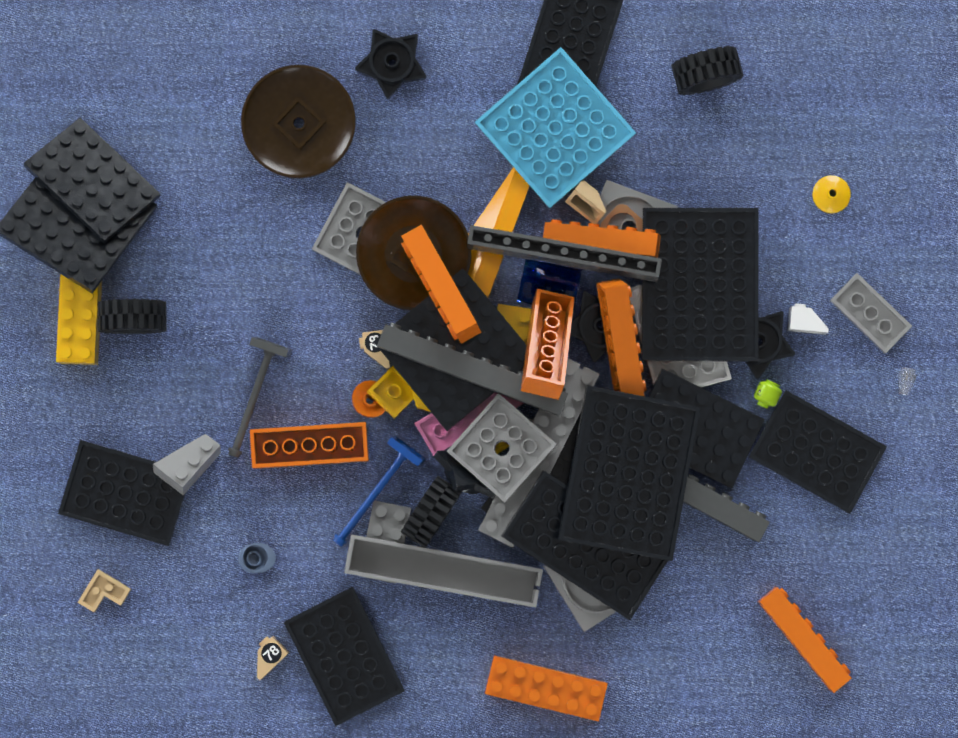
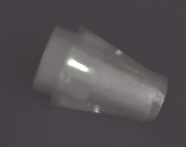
M901 366V371H898V393L909 395L917 377L916 369Z

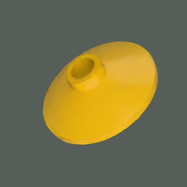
M825 176L815 184L812 197L815 205L821 211L837 213L848 205L851 192L848 184L838 176ZM830 190H834L836 192V196H830Z

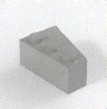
M204 434L154 463L153 473L184 495L221 454V446L207 434Z

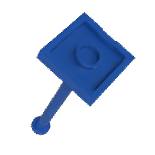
M396 435L391 437L387 444L398 451V457L339 535H334L333 541L339 546L346 545L347 541L345 539L404 460H410L416 466L422 465L425 461V457Z

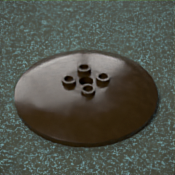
M289 65L266 74L250 90L241 114L243 138L252 156L267 170L287 178H309L328 171L347 153L355 134V110L344 86L326 71L308 65ZM301 118L304 120L305 123L302 128L294 126L296 119Z
M403 196L392 199L378 207L365 221L357 241L356 260L364 283L378 299L402 310L411 311L429 296L428 292L431 291L426 290L419 277L420 275L417 274L401 243L404 242L401 237L402 235L422 225L451 277L462 268L468 274L471 264V249H467L469 235L460 218L443 203L424 196Z

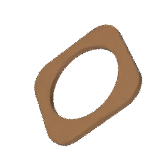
M624 204L617 205L600 224L601 228H607L613 216L619 213H626L634 218L637 231L643 232V220Z

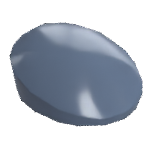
M264 543L246 545L241 549L238 556L241 568L253 574L268 571L273 567L276 560L273 549Z

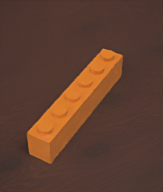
M554 219L551 222H545L543 238L658 258L661 236L653 229H645L644 232L637 231V228L626 227V230L618 229V226L607 225V228H601L599 224L588 223V226H581L580 222L570 221L569 224H562L561 220Z
M774 587L757 602L832 693H835L852 679L849 675L851 671L844 663L841 665L837 661L838 655L832 648L828 650L824 645L826 641L821 634H815L812 630L813 624L807 618H802L799 614L802 612L795 603L791 604L789 602L787 592L783 588Z

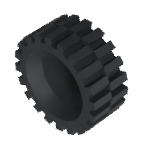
M721 46L715 49L710 48L706 51H699L696 54L687 55L688 57H682L671 65L680 95H693L695 93H703L704 91H712V89L716 88L719 89L722 86L737 82L744 76L737 48L734 46H725L723 48Z
M113 299L98 302V332L147 334L167 331L166 301L154 299Z
M437 476L410 515L401 533L426 548L462 491H454L452 484Z

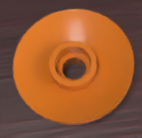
M363 381L355 387L352 393V404L355 410L365 417H378L386 411L367 393L377 381ZM370 398L373 403H367L366 399Z

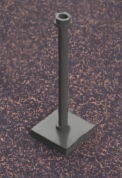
M252 337L249 345L263 349L265 355L233 447L228 448V454L237 458L242 455L240 448L272 356L274 357L277 354L283 357H290L293 349L259 337Z

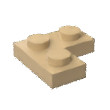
M97 569L77 603L92 612H96L104 597L122 606L131 588Z

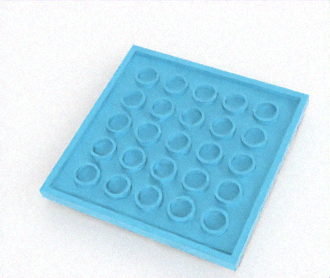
M562 47L475 121L479 129L549 209L636 134Z

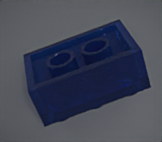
M526 259L517 301L532 304L538 288L575 297V305L582 270Z

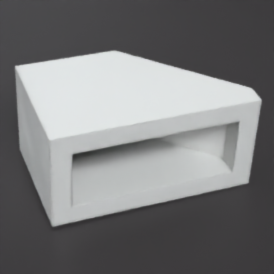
M795 304L789 308L787 331L823 335L828 333V327L812 308H806V304Z

